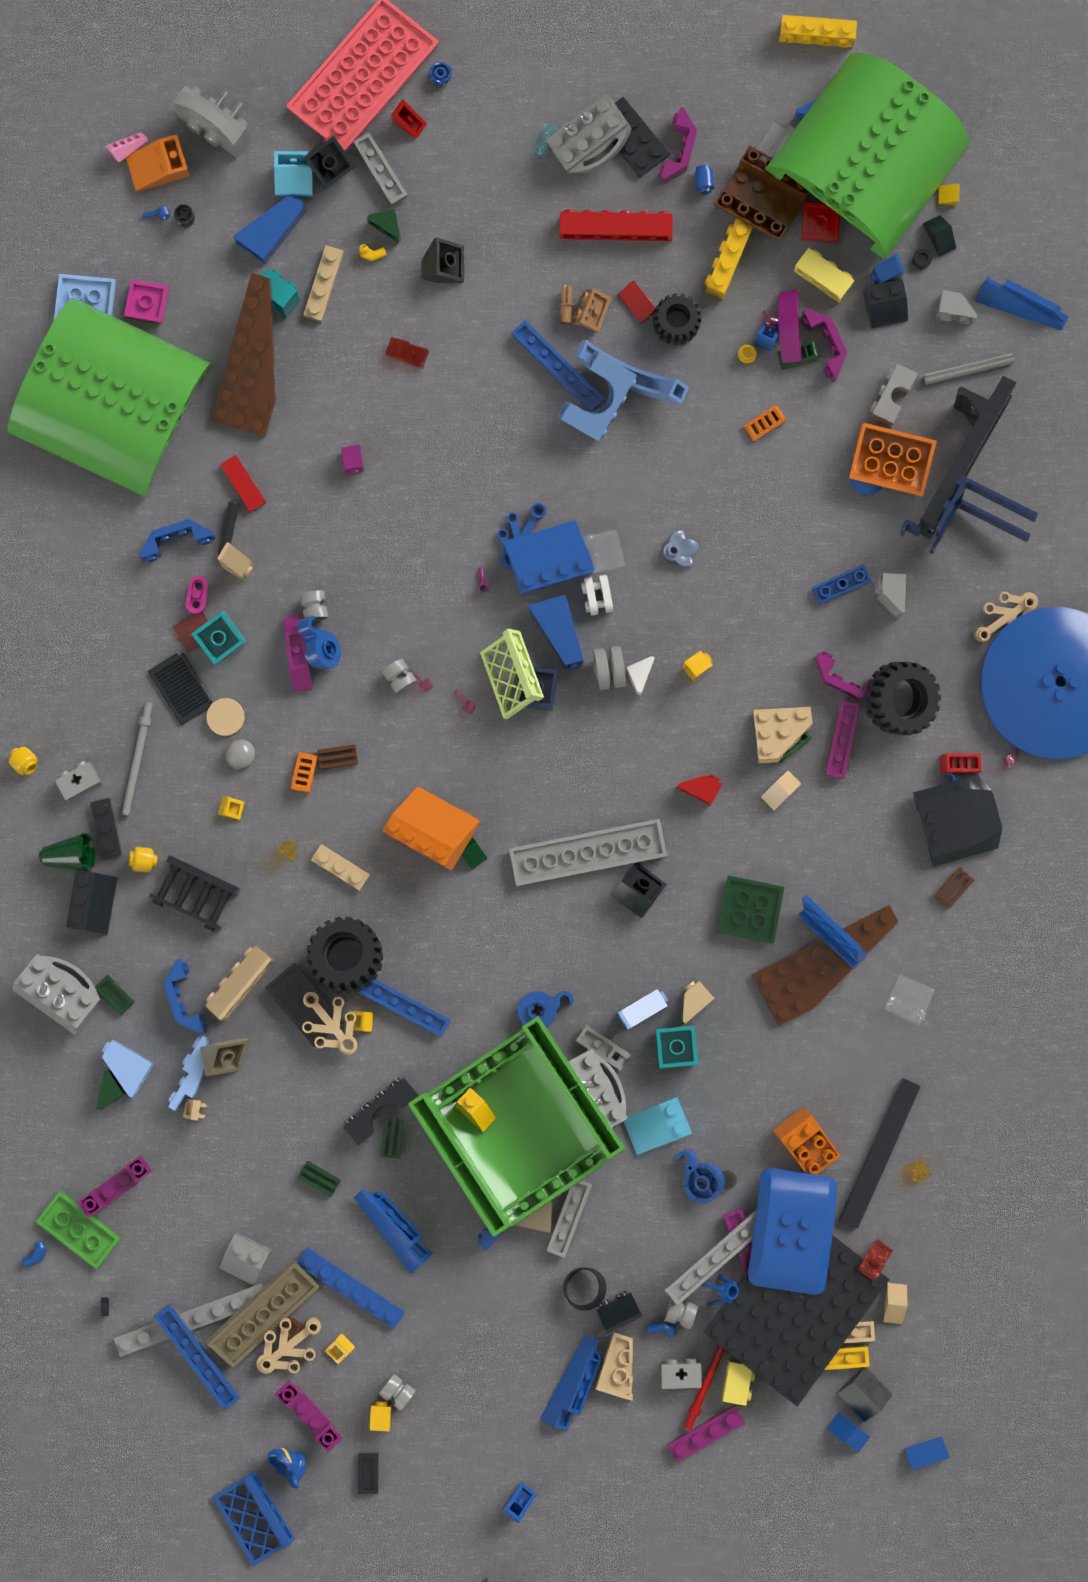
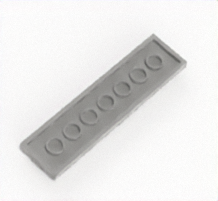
M660 819L509 848L516 887L667 857Z

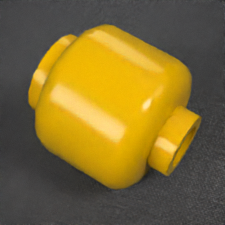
M27 747L15 748L11 751L9 764L18 774L30 775L36 770L38 759Z
M135 847L129 853L128 866H131L135 872L149 873L152 867L157 865V855H154V851L151 848Z

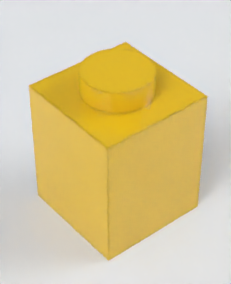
M376 1401V1404L371 1405L370 1430L390 1431L392 1405H387V1401Z

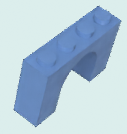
M594 350L585 367L602 376L607 381L610 393L606 404L599 410L585 411L566 400L556 417L599 441L600 438L606 435L608 424L615 419L619 405L625 402L626 393L629 388L631 389L635 385L637 375Z

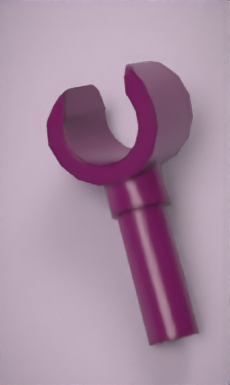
M478 568L480 577L478 591L481 594L480 587L485 585L487 586V592H489L483 568Z

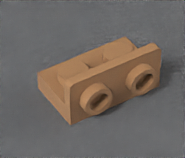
M594 288L585 290L580 296V305L573 314L574 320L572 324L575 326L581 325L595 333L599 332L612 298Z

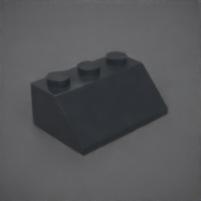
M76 870L66 927L108 934L118 877Z

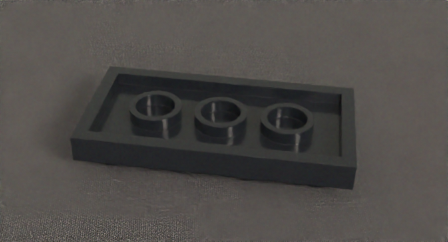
M623 96L615 104L632 129L619 153L641 178L669 157L670 153ZM618 139L612 143L614 146L618 142Z
M293 963L265 987L313 1047H315L314 1041L317 1037L326 1038L331 1034L320 1032L305 1033L302 1030V1025L307 1021L312 1024L326 1025L313 1008L305 1006L303 998L306 993L314 992L318 995V1003L332 1020L334 1009L296 963ZM310 996L307 998L308 1003H314V997ZM340 1019V1025H342L344 1021ZM306 1024L304 1026V1029L306 1031H310L312 1029V1026L310 1024ZM318 1039L317 1042H316L317 1045H318L323 1039Z

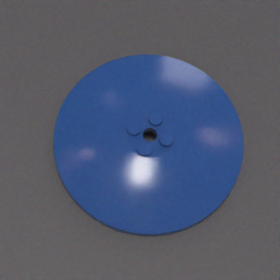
M1048 607L1030 611L1007 624L993 639L985 654L980 674V691L984 709L998 733L1022 752L1052 760L1069 759L1088 753V614L1063 607ZM1058 676L1062 677L1065 681L1063 687L1056 685L1055 680Z

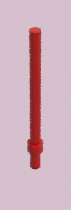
M719 1345L702 1382V1388L699 1389L694 1404H691L688 1410L690 1413L684 1425L686 1429H692L696 1417L701 1413V1405L725 1351Z

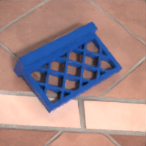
M805 895L802 898L803 911L798 917L854 970L867 957V954L851 936L812 899Z
M255 1470L213 1496L214 1501L252 1565L289 1546L295 1540ZM245 1484L248 1489L247 1496L237 1494L239 1485ZM224 1494L233 1496L231 1505L223 1504L220 1497ZM235 1498L246 1500L244 1510L234 1507ZM249 1501L257 1504V1513L247 1511ZM232 1511L242 1513L241 1523L232 1520ZM245 1515L256 1517L254 1527L244 1524ZM259 1518L267 1521V1531L257 1528ZM242 1528L253 1531L251 1541L242 1537ZM256 1532L266 1535L264 1544L254 1542ZM269 1536L276 1537L280 1545L276 1547L268 1546ZM252 1546L263 1548L261 1556L256 1559L251 1552Z

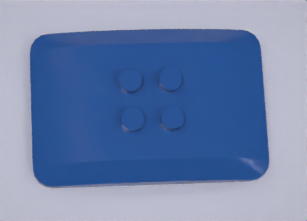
M767 1168L761 1173L748 1268V1280L752 1285L818 1295L824 1291L837 1198V1183L833 1178Z

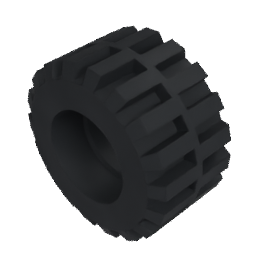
M673 293L672 297L669 295L665 296V300L661 299L659 305L655 308L653 318L655 332L660 334L659 338L661 340L666 339L668 344H670V341L674 342V345H678V342H681L682 345L686 344L687 340L690 342L693 336H696L700 327V307H697L698 303L696 301L692 302V297L688 296V298H685L683 293L680 296H677V293ZM673 311H680L687 316L688 323L683 327H673L667 322L666 316Z

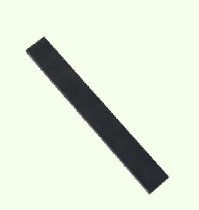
M902 1078L840 1221L857 1229L859 1228L921 1086Z

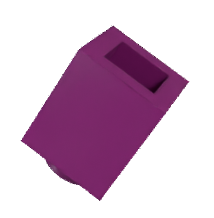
M360 445L341 447L345 474L358 475L360 471H364Z

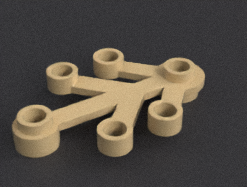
M1004 591L1000 592L997 596L999 602L1018 604L1012 609L995 606L990 602L984 603L982 606L984 613H997L1003 616L987 627L976 628L974 631L975 640L979 642L988 641L991 633L1005 623L1009 624L1017 618L1019 613L1022 612L1023 615L1034 610L1038 605L1037 596L1031 592H1026L1022 596L1010 595ZM1003 594H1006V600L1003 601L1001 597ZM1029 598L1032 600L1031 605H1027ZM987 605L991 606L989 612L986 610ZM983 631L986 632V636L984 638L981 637V633Z
M314 992L306 993L303 998L305 1006L313 1008L326 1025L312 1024L307 1021L302 1025V1030L305 1033L320 1032L334 1034L338 1040H325L324 1037H317L314 1041L317 1048H339L340 1052L345 1055L353 1054L357 1049V1041L353 1037L356 1014L348 1012L345 1015L347 1024L344 1035L340 1030L341 1009L344 1005L343 998L336 997L333 999L334 1011L332 1020L318 1003V995ZM310 996L315 999L312 1004L307 1002V998ZM336 999H340L342 1001L341 1006L335 1005L334 1002ZM349 1014L354 1016V1020L351 1022L347 1020V1015ZM306 1024H310L312 1026V1029L310 1031H306L304 1029V1026ZM318 1039L324 1040L323 1046L317 1045ZM349 1041L351 1043L350 1049L344 1047L345 1042Z
M315 1317L307 1319L305 1328L289 1341L287 1339L288 1331L291 1328V1320L289 1318H282L279 1323L281 1328L279 1347L273 1353L272 1343L276 1339V1334L272 1330H267L264 1333V1354L260 1355L256 1362L258 1370L265 1374L271 1373L274 1369H285L291 1373H297L300 1370V1364L297 1360L285 1362L278 1361V1359L282 1356L304 1357L307 1361L314 1360L316 1354L313 1348L298 1349L293 1347L308 1335H314L320 1331L321 1323ZM284 1321H287L289 1323V1326L283 1327L282 1323ZM311 1324L317 1326L315 1330H311L309 1327ZM267 1334H273L274 1336L271 1340L266 1338ZM311 1351L313 1352V1356L307 1357L306 1353ZM268 1361L270 1362V1365L268 1367H264L263 1362ZM292 1364L298 1365L295 1370L291 1369L290 1366Z

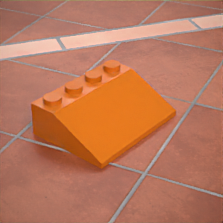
M862 423L856 442L849 479L923 497L937 441Z
M417 786L394 811L382 831L452 871L481 821Z

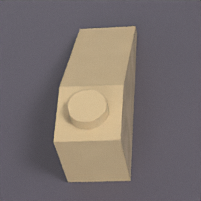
M227 542L217 559L224 570L244 581L245 577L251 575L253 563Z

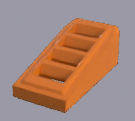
M776 404L743 427L752 441L755 442L785 424L786 418ZM773 413H775L776 417L778 418L777 422L772 416ZM766 417H768V419L772 423L771 426H769V424L767 423L765 419ZM759 421L762 422V424L765 427V430L761 428V426L758 423ZM755 425L759 434L756 435L751 426Z
M298 753L291 790L311 793L318 756ZM302 758L312 760V764L301 762ZM300 766L309 767L311 769L310 771L301 770ZM299 773L309 775V777L303 778L298 777ZM297 780L307 782V786L297 784Z

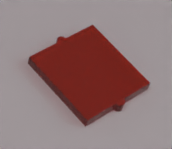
M203 612L198 615L193 614L172 626L179 637V642H182L188 653L200 647L192 633L208 622Z

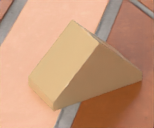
M787 771L761 798L775 810L801 783Z
M887 1283L883 1322L903 1324L908 1307L907 1285Z

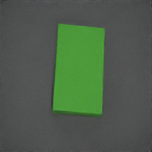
M61 1190L36 1220L37 1224L96 1270L121 1240L119 1235L96 1217L91 1216L87 1218L79 1205Z

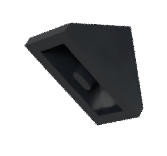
M939 215L923 223L939 257L956 249L952 226L942 216Z

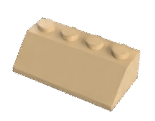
M257 946L254 948L250 947L243 955L245 959L241 964L237 962L231 969L233 972L229 978L225 977L218 985L220 989L216 993L212 992L206 999L208 1003L205 1006L221 1021L227 1020L275 962Z

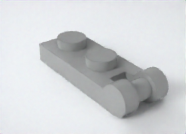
M588 1025L584 1027L576 1042L588 1050L592 1049L594 1053L619 1071L624 1067L623 1063L625 1060H628L631 1054ZM615 1052L620 1054L616 1061L611 1058Z

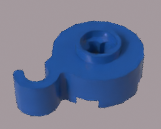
M314 616L300 619L297 623V629L300 635L305 637L307 652L304 653L310 666L318 668L320 671L337 666L341 658V648L335 635L330 631H324L320 628L313 629L311 622L315 620Z
M562 991L553 999L544 992H530L519 1002V1018L524 1025L537 1017L536 1014H532V1010H534L535 1005H538V1007L543 1009L539 1017L545 1027H548L555 1019L556 1011L560 1007V998L566 996L569 999V1003L572 1004L574 1002L573 996L569 992Z
M685 1149L679 1152L675 1157L677 1160L684 1156L688 1158V1163L685 1166L686 1177L684 1180V1189L687 1195L693 1201L708 1203L718 1198L725 1186V1179L721 1169L709 1162L698 1163L697 1155L693 1150ZM703 1179H706L707 1185L705 1186L701 1184L703 1182Z

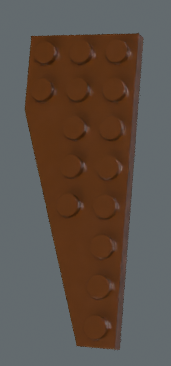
M251 273L211 421L266 437L276 403L271 278Z
M890 905L846 926L843 930L868 954L898 923V920ZM821 939L752 975L778 1026H781L814 1009L852 968Z

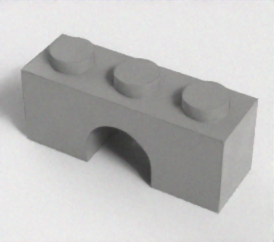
M899 364L896 365L895 369L891 368L886 377L889 379L887 385L883 384L878 393L881 396L879 402L874 401L870 409L873 412L871 419L891 428L901 409V406L892 401L891 394L898 391L907 395L918 373Z

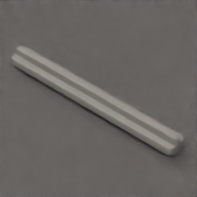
M1012 353L927 373L924 374L923 380L925 385L1011 365L1015 362V358Z

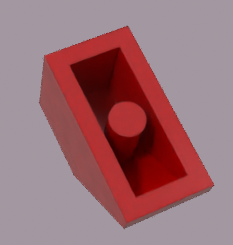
M710 774L709 777L703 775L681 782L677 789L711 806L722 783L719 782V778Z

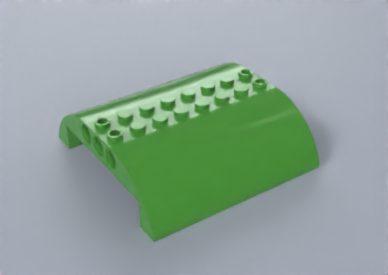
M852 53L765 170L779 180L786 173L875 241L870 250L883 260H886L967 149L969 138L963 124L954 112L937 96L903 70L879 57L865 53Z
M72 298L64 305L53 321L24 378L10 415L7 432L141 496L147 497L154 483L153 476L200 380L204 381L211 363L80 300Z
M539 1016L522 1026L523 1029L429 1093H423L408 1103L493 1237L533 1214L626 1149ZM469 1088L486 1102L496 1117L484 1132L480 1131L455 1107L457 1101Z

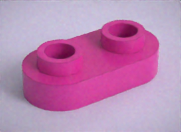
M202 576L193 577L188 586L186 607L194 615L201 614L206 608L209 585ZM198 584L203 585L202 589L197 590L196 586ZM194 603H200L198 608H193Z

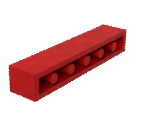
M566 209L564 212H560L559 239L672 242L673 214H669L667 211L631 213V211L623 210L620 213H612L611 210H603L601 212L583 210L582 212H575V210Z

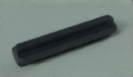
M229 501L227 505L218 555H220L227 542L230 544L232 542L239 503Z

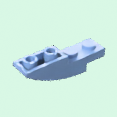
M206 1036L196 1039L192 1046L195 1048L191 1055L187 1054L182 1062L184 1065L183 1070L189 1074L187 1076L184 1074L179 1082L181 1087L177 1092L174 1091L168 1100L170 1102L168 1107L174 1111L179 1109L187 1095L191 1098L195 1097L203 1081L205 1071L200 1047L209 1045V1039Z

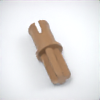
M569 285L562 286L561 303H559L561 307V324L572 323V307H574V304L572 303V287Z

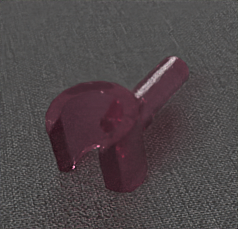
M763 310L762 314L766 318L765 326L776 329V322L779 321V318L770 316L766 310Z
M412 670L409 671L413 674L423 691H428L433 687L428 678L422 681Z
M457 689L454 693L465 703L462 709L472 714L475 704L465 698Z
M1014 748L1011 754L1004 759L1003 762L1008 768L1018 762L1014 758L1019 751L1018 748Z

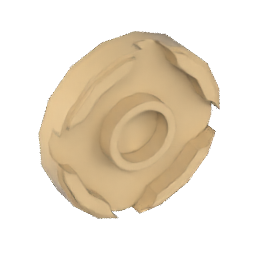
M221 698L213 702L208 708L206 715L210 729L221 736L236 734L241 730L245 722L243 708L238 702L230 698Z

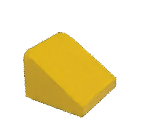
M960 184L939 186L938 205L957 206Z
M223 796L218 815L240 820L245 802Z
M349 1011L356 1014L353 1031H372V1012ZM349 1014V1021L351 1022L354 1020V1016Z
M340 1334L325 1352L339 1364L355 1347L343 1334Z

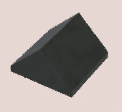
M862 1367L837 1392L864 1422L882 1411L892 1396L890 1391L867 1367Z

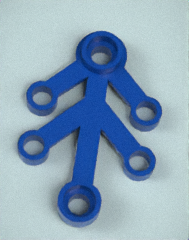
M535 503L532 506V516L522 533H520L518 525V515L514 512L508 514L507 522L511 525L514 538L530 534L538 519H542L546 515V507L542 503ZM541 509L542 514L537 515L535 510ZM515 516L516 520L512 522L509 520V517ZM502 528L497 533L504 551L500 562L504 568L511 569L510 563L506 561L508 556L503 541L508 540L509 533L506 529ZM505 532L507 535L502 538L499 534Z

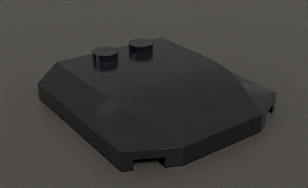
M978 774L912 792L929 846L928 851L932 866L999 848L1002 824L992 789Z

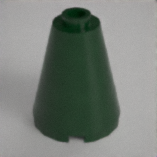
M82 833L45 846L39 852L40 862H43L44 866L92 871L90 868L95 866L96 859L95 847H91L90 841H93L90 834Z

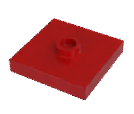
M804 202L801 240L838 243L841 215L825 203Z

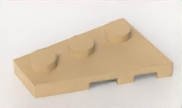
M616 1332L612 1333L596 1382V1390L633 1401V1338Z

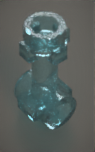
M550 122L549 124L544 123L541 130L544 136L540 145H535L534 147L535 156L539 158L547 156L549 150L546 149L548 145L546 140L559 130L555 124Z

